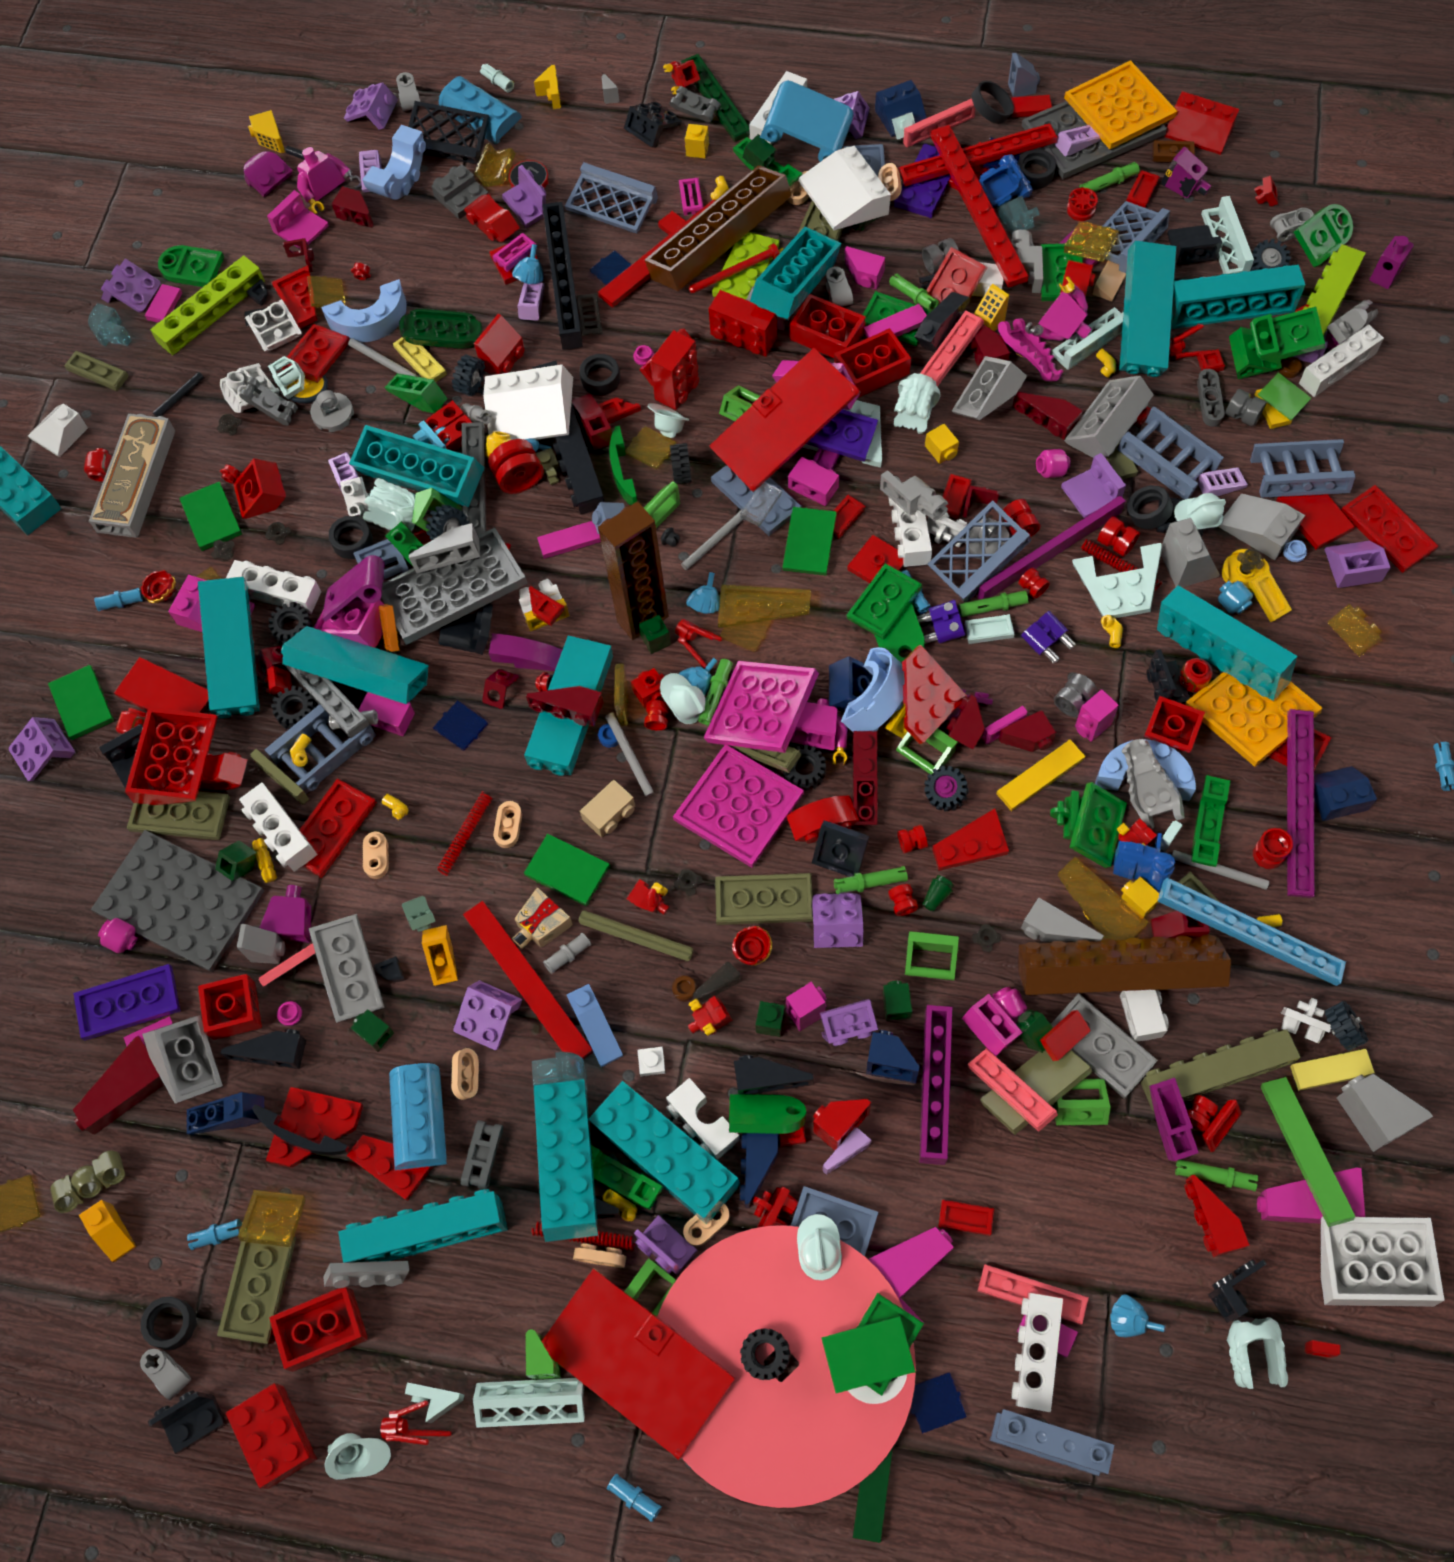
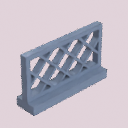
M583 162L580 168L581 175L565 205L566 210L637 234L651 205L655 204L658 199L655 186ZM584 181L593 185L592 188L584 191L581 188ZM604 188L610 189V194L600 197L599 190ZM596 192L598 198L587 202L585 196ZM622 194L628 195V200L618 203L617 196ZM583 197L585 204L578 207L573 205L575 200ZM614 198L616 204L605 208L603 202ZM640 200L646 202L643 207L635 208V202ZM600 203L603 210L596 213L590 210V207ZM631 204L633 211L623 215L620 208ZM618 209L621 215L613 219L608 217L607 213ZM636 215L637 221L634 226L626 223V219Z
M1125 201L1084 245L1083 251L1119 264V271L1126 273L1129 247L1135 240L1154 243L1168 228L1170 210L1162 208L1158 213ZM1126 210H1129V211H1132V212H1134V213L1125 214L1124 212H1125ZM1148 217L1152 220L1143 221L1142 218ZM1134 219H1137V220H1138V222H1134V223H1129V222H1128V220H1134ZM1116 222H1124L1122 225H1114ZM1132 229H1142V231L1132 232ZM1127 230L1128 232L1126 234L1118 235L1119 231ZM1113 233V236L1104 237L1103 234ZM1129 239H1131V241H1132V242H1130V243H1124V244H1122V242H1121V241H1123V240H1129ZM1117 242L1118 245L1108 246L1107 243ZM1102 244L1103 247L1096 248L1093 245ZM1120 251L1121 254L1118 256L1111 252Z
M992 500L927 565L966 603L979 592L980 585L999 573L1032 540L1030 535ZM994 509L999 514V522L986 523V515ZM999 526L998 538H986V527ZM1002 526H1012L1017 531L1011 538H1002ZM973 527H983L982 538L970 539V530ZM982 542V554H969V543ZM985 542H998V550L994 554H985ZM957 543H966V554L953 555V547ZM953 558H966V570H953ZM969 558H982V566L978 570H969ZM940 559H950V570H939L935 564ZM953 574H965V582L959 588L952 583Z

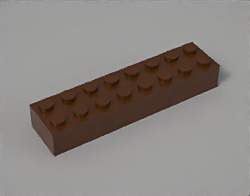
M759 165L644 260L651 279L676 291L683 289L686 284L697 277L709 265L713 264L717 258L727 252L730 247L741 240L743 236L754 229L762 220L792 196L786 175Z
M638 501L633 505L626 506L619 514L606 519L598 527L617 623L632 641L641 636L640 623L657 615H660L662 621L669 617L655 520Z
M1208 934L1201 937L1178 936L1176 938L1153 937L1151 939L1128 938L1126 940L1103 939L1101 941L1078 940L1076 942L1053 941L1040 944L1037 942L1019 944L1018 971L1026 995L1229 987L1231 959L1219 937Z

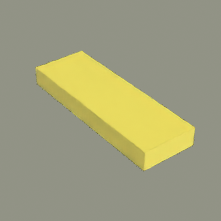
M402 337L393 343L397 352L422 378L433 379L437 382L447 375L446 370L422 345L411 344Z
M1366 1049L1295 1063L1290 1066L1298 1091L1352 1080L1361 1074L1367 1077L1375 1073Z

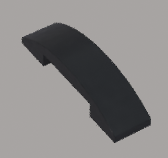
M256 1104L253 1107L256 1116L272 1133L298 1149L321 1155L348 1154L351 1150L348 1145L325 1135L320 1145L279 1127L278 1125L282 1118L278 1114Z

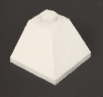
M61 404L28 437L60 457L88 427L79 413L65 404Z

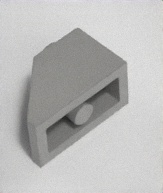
M241 924L237 948L250 962L280 964V958L285 953V942L277 933Z

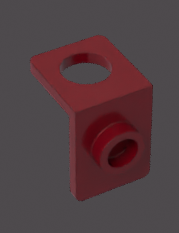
M302 238L283 242L287 257L304 255L310 272H313L312 261L315 260L313 249L309 248L306 239ZM293 245L301 247L299 251H291L289 248Z
M970 485L963 518L967 517L970 501L989 504L993 500L997 504L999 492L986 487Z
M282 646L260 649L255 664L256 673L263 682L268 677L267 669L272 666L284 665L281 653ZM262 661H263V662L265 663V665H266V672H265V673H263L262 670H261V662H262Z
M502 669L495 671L485 679L482 702L502 709L505 704L507 688L516 682L519 676ZM493 689L499 693V701H494L490 698V690Z

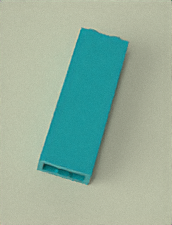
M1135 240L1128 249L1119 370L1126 371L1128 374L1143 373L1149 377H1158L1168 369L1176 246Z
M244 576L198 581L210 712L221 719L229 718L233 714L253 715L254 712L260 711L248 584Z
M308 626L285 642L281 649L284 665L403 704H407L427 685L429 667L427 664Z
M568 635L548 690L582 686L601 692L613 659L611 646ZM540 712L524 754L527 765L536 770H550L559 776L564 774L571 776L589 725L582 726L575 723L574 720L568 718L559 719L551 713Z

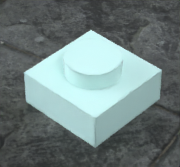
M912 112L892 119L897 139L904 138V128L915 124Z

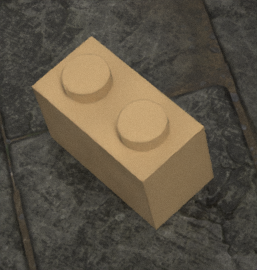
M613 780L580 810L582 820L602 838L604 835L612 833L619 821L633 813L635 807L634 798Z

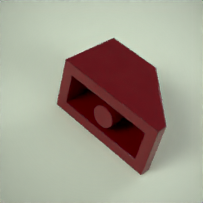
M1041 710L1002 728L998 739L1000 743L1034 752L1038 749L1045 750L1053 744L1056 732Z

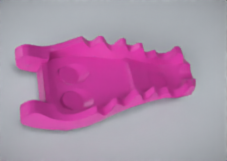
M1022 318L1013 321L1014 330H1011L1010 324L1007 321H1002L998 324V330L1003 340L1013 348L1018 356L1027 358L1039 370L1043 380L1054 382L1060 379L1063 370L1057 371L1055 363H1052L1054 355H1050L1051 348L1045 349L1046 342H1041V337L1025 332L1026 324Z

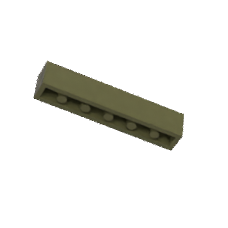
M1277 1028L1265 1032L1262 1038L1255 1040L1254 1036L1240 1041L1238 1046L1231 1047L1230 1044L1222 1046L1216 1050L1217 1053L1208 1056L1207 1052L1201 1053L1193 1057L1194 1061L1184 1063L1181 1060L1169 1065L1170 1069L1161 1072L1160 1068L1147 1072L1141 1085L1152 1111L1154 1112L1149 1086L1171 1078L1176 1079L1182 1099L1186 1101L1194 1098L1196 1095L1201 1096L1294 1064L1300 1058V1055L1288 1030L1279 1032Z

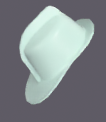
M649 403L647 406L655 413V428L660 430L663 436L674 438L676 433L682 431L685 421H689L688 418L683 417L675 410L654 403Z
M1205 493L1197 498L1185 499L1175 506V518L1177 521L1192 518L1197 530L1218 527L1223 521L1226 501L1212 493Z
M670 673L664 676L660 684L661 695L674 715L684 724L697 722L700 713L705 710V696L703 692L696 686H692L686 678L677 673Z
M815 1214L807 1217L801 1222L797 1233L799 1262L807 1276L814 1280H826L834 1276L841 1266L842 1255L838 1228L832 1219L825 1215Z
M353 1433L341 1435L332 1444L328 1445L329 1454L325 1461V1471L329 1477L336 1480L374 1475L383 1470L389 1463L391 1457L390 1447L386 1442L378 1438H361Z

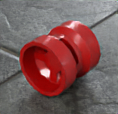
M1034 567L1027 570L1018 582L1023 589L1029 590V594L1034 599L1043 595L1050 586V582L1046 578H1041L1039 572Z
M660 700L648 701L646 703L648 715L645 717L644 726L654 731L665 730L667 728L668 721L666 715L669 713V706L666 702Z
M922 825L914 826L912 830L903 829L897 832L899 844L904 854L912 852L915 848L924 849L928 847Z
M902 884L888 891L890 900L894 901L895 904L893 909L896 916L911 914L919 908L917 901L912 897L913 889L910 884Z
M1196 1095L1191 1102L1192 1108L1187 1110L1192 1127L1205 1132L1210 1125V1117L1216 1115L1218 1107L1211 1100Z

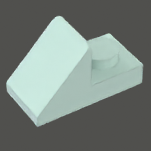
M407 1383L405 1394L412 1396V1402L419 1403L430 1400L426 1416L427 1423L434 1422L464 1399V1395L412 1383Z

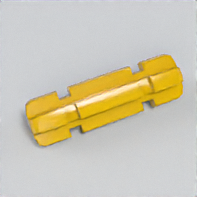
M263 838L254 840L252 846L254 851L257 852L256 859L262 871L263 880L266 883L275 881L277 875L273 869L274 866L267 850V844Z

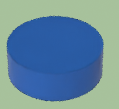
M609 723L599 729L598 737L603 746L611 748L619 744Z

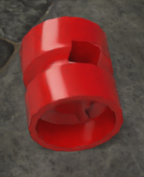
M1025 499L1015 500L1004 507L1003 511L1024 529L1030 537L1040 530L1041 525L1035 515L1032 514V510ZM1009 526V530L1014 535L1017 531L1012 526Z
M1112 516L1102 528L1097 541L1106 547L1113 546L1114 552L1125 557L1136 544L1140 532L1131 526L1124 527L1123 521Z
M1281 828L1268 829L1263 833L1253 849L1255 862L1265 869L1278 868L1291 852L1293 840L1287 831Z

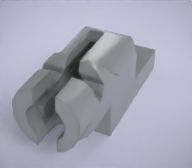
M1016 230L1012 234V245L1028 274V284H1032V293H1041L1043 282L1042 246H1034L1032 234L1029 231Z
M1364 300L1327 326L1339 344L1377 317V309L1369 313L1366 312L1369 305L1373 303L1372 301Z
M888 470L881 474L880 490L909 516L919 510L932 520H938L947 512L948 508L946 505L948 502L941 495H935L936 491L920 478L914 476L902 483L897 476H893Z

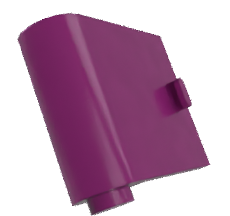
M376 555L367 556L327 589L322 618L324 621L330 619L357 596L366 603H375L381 599L385 569L383 559Z

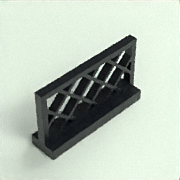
M414 101L408 127L413 129L419 126L422 127L424 131L423 140L426 142L424 155L481 165V151L490 117L487 114ZM419 108L427 109L429 114L421 119L417 116ZM440 112H445L447 118L438 123L434 116ZM459 115L464 116L466 121L456 127L453 119ZM432 118L436 125L426 131L423 123ZM476 119L483 120L482 126L474 130L471 123ZM451 122L454 129L444 134L441 127ZM469 125L473 132L463 138L459 131ZM439 129L443 136L437 140H432L429 135ZM458 133L461 140L451 144L448 138ZM476 136L478 139L477 147H468L466 142Z

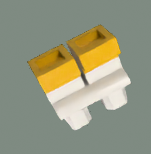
M549 579L540 581L538 584L540 592L562 604L565 608L556 621L569 617L567 604L562 598L557 585H553ZM529 587L520 589L519 602L530 632L548 625L533 616Z

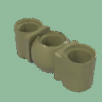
M106 1151L98 1159L92 1160L93 1166H82L73 1173L72 1177L68 1174L65 1178L56 1180L50 1189L55 1210L60 1213L73 1211L78 1204L84 1203L83 1198L94 1197L103 1189V1186L109 1188L111 1185L121 1182L125 1177V1170L120 1154L116 1151Z

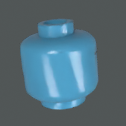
M1228 581L1219 589L1222 593L1218 596V601L1229 614L1237 613L1239 615L1253 604L1251 601L1253 594L1242 581L1234 583Z

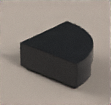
M262 279L246 291L247 295L260 306L267 300L268 290Z
M397 956L374 964L375 970L385 980L391 982L405 981Z

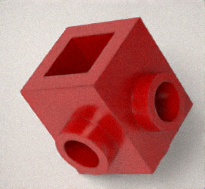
M655 668L643 671L636 679L631 681L632 691L644 709L648 701L664 700L660 691V684L664 675L662 673L658 674Z

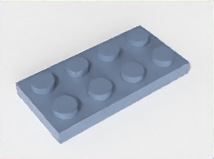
M727 465L711 477V482L740 510L745 509L748 517L768 536L791 519L793 507L801 508V505L770 477L754 492L750 491L746 484Z

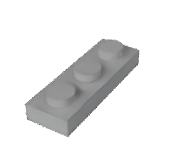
M408 1261L330 1263L323 1277L324 1287L344 1288L356 1285L370 1287L383 1284L396 1286L403 1283L409 1272Z

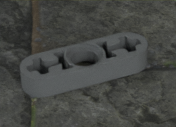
M1204 369L1200 372L1197 379L1202 419L1206 425L1215 427L1221 424L1224 417L1219 376L1212 369ZM1204 378H1208V380L1211 381L1209 387H1207V379ZM1205 395H1214L1216 400L1209 401L1205 398ZM1213 408H1214L1213 413H1214V416H1216V418H1214L1213 415L1210 414V413H1211V410H1212Z

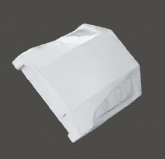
M282 299L279 302L272 303L270 307L268 306L262 311L253 312L250 317L249 315L245 317L264 352L276 349L302 335Z
M259 363L229 372L227 377L220 379V387L224 399L234 412L242 413L243 410L254 407L239 396L242 389L247 387L246 382L249 377L257 379L261 385L279 395L280 390L274 387L261 370ZM255 391L253 392V395L258 398L260 394Z

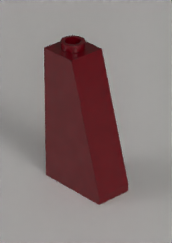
M136 1036L74 1107L73 1112L77 1116L74 1121L81 1131L84 1132L86 1130L95 1135L164 1085L149 1057L144 1039Z

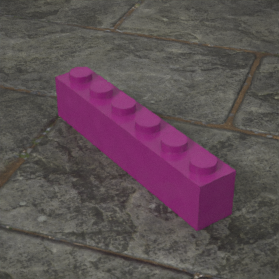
M927 1005L925 1011L919 1163L945 1165L947 1161L952 1007Z

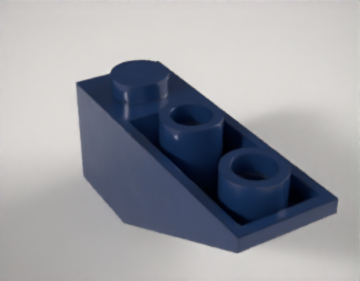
M241 1092L187 1109V1134L246 1127L260 1123L261 1121L253 1111V1107L256 1104L264 1108V1096Z
M742 1133V1149H746V1159H741V1174L746 1175L745 1185H740V1201H745V1208H750L753 1197H756L778 1158V1134Z

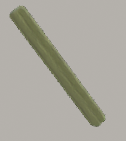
M582 911L579 916V923L581 925L686 961H690L693 955L692 947L587 911Z

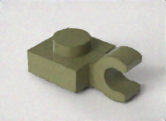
M549 448L536 453L544 469L543 475L546 474L550 485L558 483L555 470L560 468L552 449Z

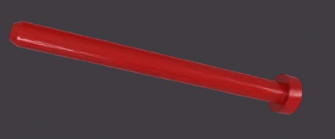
M773 243L768 246V250L691 285L689 291L690 293H696L771 257L775 259L780 254L776 244Z

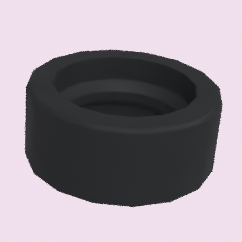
M1033 149L1024 152L1020 156L1018 165L1027 180L1030 181L1033 189L1046 187L1052 182L1056 161L1050 153L1041 149ZM1031 164H1038L1045 167L1047 171L1041 174H1033L1028 172L1025 167Z
M591 355L580 366L579 374L582 386L590 394H609L620 383L619 366L617 361L609 355ZM597 368H606L612 371V375L604 381H593L588 378V374Z
M1150 485L1139 489L1130 497L1127 511L1136 526L1141 529H1152L1164 524L1170 518L1173 512V503L1164 488ZM1154 500L1162 501L1161 506L1154 512L1138 514L1144 504Z
M344 516L337 519L329 529L328 539L335 553L342 558L356 559L354 552L373 544L372 533L366 521L361 517ZM350 529L362 530L363 536L356 544L350 546L339 544V537L345 531Z
M172 1296L161 1297L153 1301L145 1309L141 1318L140 1330L143 1338L149 1345L163 1350H173L183 1346L192 1337L196 1327V1316L193 1308L186 1301ZM165 1308H177L183 1316V1325L180 1332L171 1339L159 1338L154 1331V1322L157 1315Z

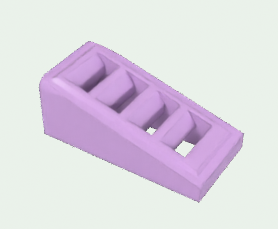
M1090 125L1060 132L1055 146L1064 156H1069L1101 141V139Z
M378 150L359 152L363 193L370 192L362 181L372 166L382 169Z
M544 283L523 284L518 303L519 319L539 320Z
M348 452L328 460L340 490V482L359 477L356 469L349 465L351 458Z
M1239 468L1202 473L1197 481L1203 494L1212 493L1216 496L1247 487V483ZM1234 475H1235V477H1236L1237 480H1238V482H1236V483H1235V481H1234V479H1233V477H1232V476H1234Z
M857 1127L854 1128L824 1163L823 1172L826 1175L868 1148L872 1140Z

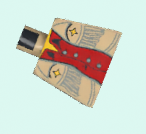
M537 888L515 917L516 924L521 930L512 939L522 949L531 940L538 946L544 947L573 924L571 918Z

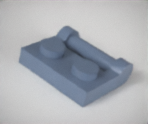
M388 539L354 552L357 563L370 555L379 556L383 559L385 565L398 560V565L384 570L383 580L401 572L409 571L403 555Z

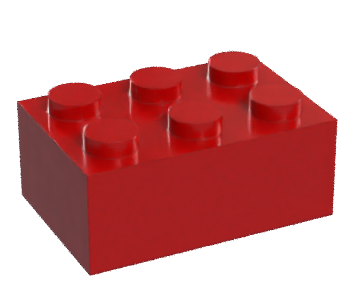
M722 290L718 292L708 308L710 335L730 342L736 347H742L754 354L766 357L777 340V315Z
M809 294L790 323V340L811 349L815 348L818 352L834 358V353L852 346L861 340L864 335L863 328L865 327L866 316Z
M889 328L834 353V363H842L845 366L854 385L861 392L859 395L861 397L909 375L911 357Z
M673 330L651 358L650 366L655 400L677 410L681 404L685 403L690 391L698 386L700 379L698 377L695 340Z
M347 1286L269 1317L283 1368L291 1372L368 1340L354 1291Z
M274 1383L226 1412L259 1488L269 1489L317 1460L283 1385Z

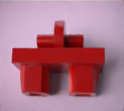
M776 1187L773 1195L765 1191L761 1199L753 1197L751 1202L757 1206L753 1215L758 1218L761 1217L756 1228L787 1226V1223L778 1219L777 1216L780 1210L788 1214L794 1212L798 1201L789 1195L790 1190L785 1187Z

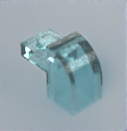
M1022 196L997 208L1003 224L1011 234L1016 230H1028L1035 227L1033 218L1040 215L1037 207L1028 211Z
M97 303L89 315L88 324L98 342L105 347L109 341L114 344L129 345L131 338L126 329L120 326L122 321L116 310Z
M555 1052V1058L532 1061L533 1085L584 1079L586 1091L588 1090L586 1066L583 1058L570 1052Z

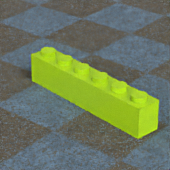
M1341 244L1338 252L1333 251L1328 262L1331 265H1326L1321 275L1324 279L1319 278L1314 288V291L1317 292L1311 293L1307 301L1309 307L1304 306L1303 308L1304 310L1317 307L1323 336H1325L1328 330L1327 326L1331 324L1366 254Z

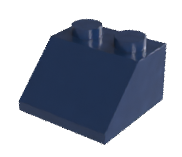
M912 80L876 92L875 111L891 137L896 136L892 123L893 118L912 112L915 123L926 119L920 92Z
M848 656L829 665V706L836 707L838 711L845 713L848 703L864 693L873 678V675L863 667L865 663Z
M1352 766L1314 775V801L1323 821L1368 811L1377 800L1368 777Z
M879 1030L878 1033L873 1032L866 1074L916 1084L920 1066L900 1038L893 1036L892 1032Z

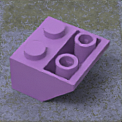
M1371 541L1325 548L1337 588L1381 582L1390 569L1384 548Z

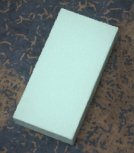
M1010 614L966 620L964 624L969 644L1014 638Z

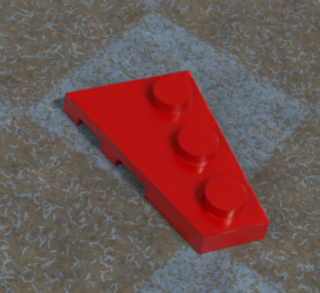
M308 265L271 282L299 329L317 321L311 273Z
M995 808L932 847L939 871L1008 855L1009 853Z
M365 1135L360 1137L346 1155L406 1201L410 1199L434 1167L395 1170L393 1144Z

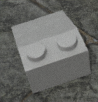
M985 356L952 412L981 420L1016 395L1027 375L1010 361Z
M1241 493L1223 516V521L1218 527L1271 559L1276 560L1285 545L1299 529L1305 515L1287 504Z
M200 1015L142 1034L149 1057L174 1103L223 1086L207 1035L204 1033Z

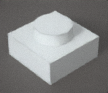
M663 1047L638 1050L640 1076L665 1074Z

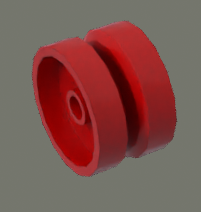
M513 439L504 442L495 448L489 456V467L493 475L496 476L501 490L505 493L516 494L529 490L543 476V466L536 456L531 443L525 439Z

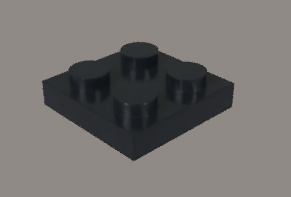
M824 820L820 828L812 864L848 877L854 876L855 873L860 872L870 836Z

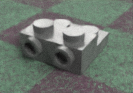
M464 165L452 167L446 176L436 178L431 186L434 197L458 219L467 214L464 208L481 195L489 194L476 181L475 175Z

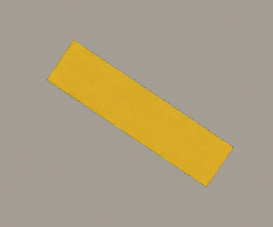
M1068 740L999 789L997 795L1012 812L1085 759V755L1071 740Z

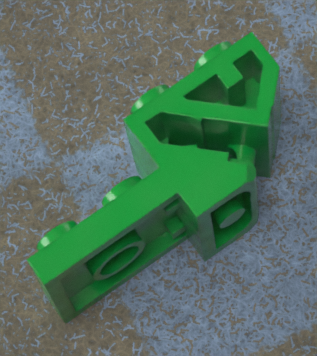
M1317 307L1272 318L1271 314L1257 317L1251 321V329L1240 327L1229 336L1238 379L1282 368L1281 359L1325 348Z

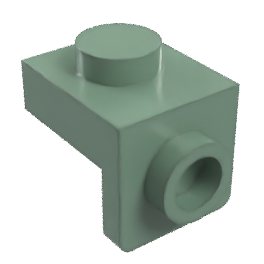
M424 896L402 903V908L412 931L415 929L418 932L431 927V923L436 922Z

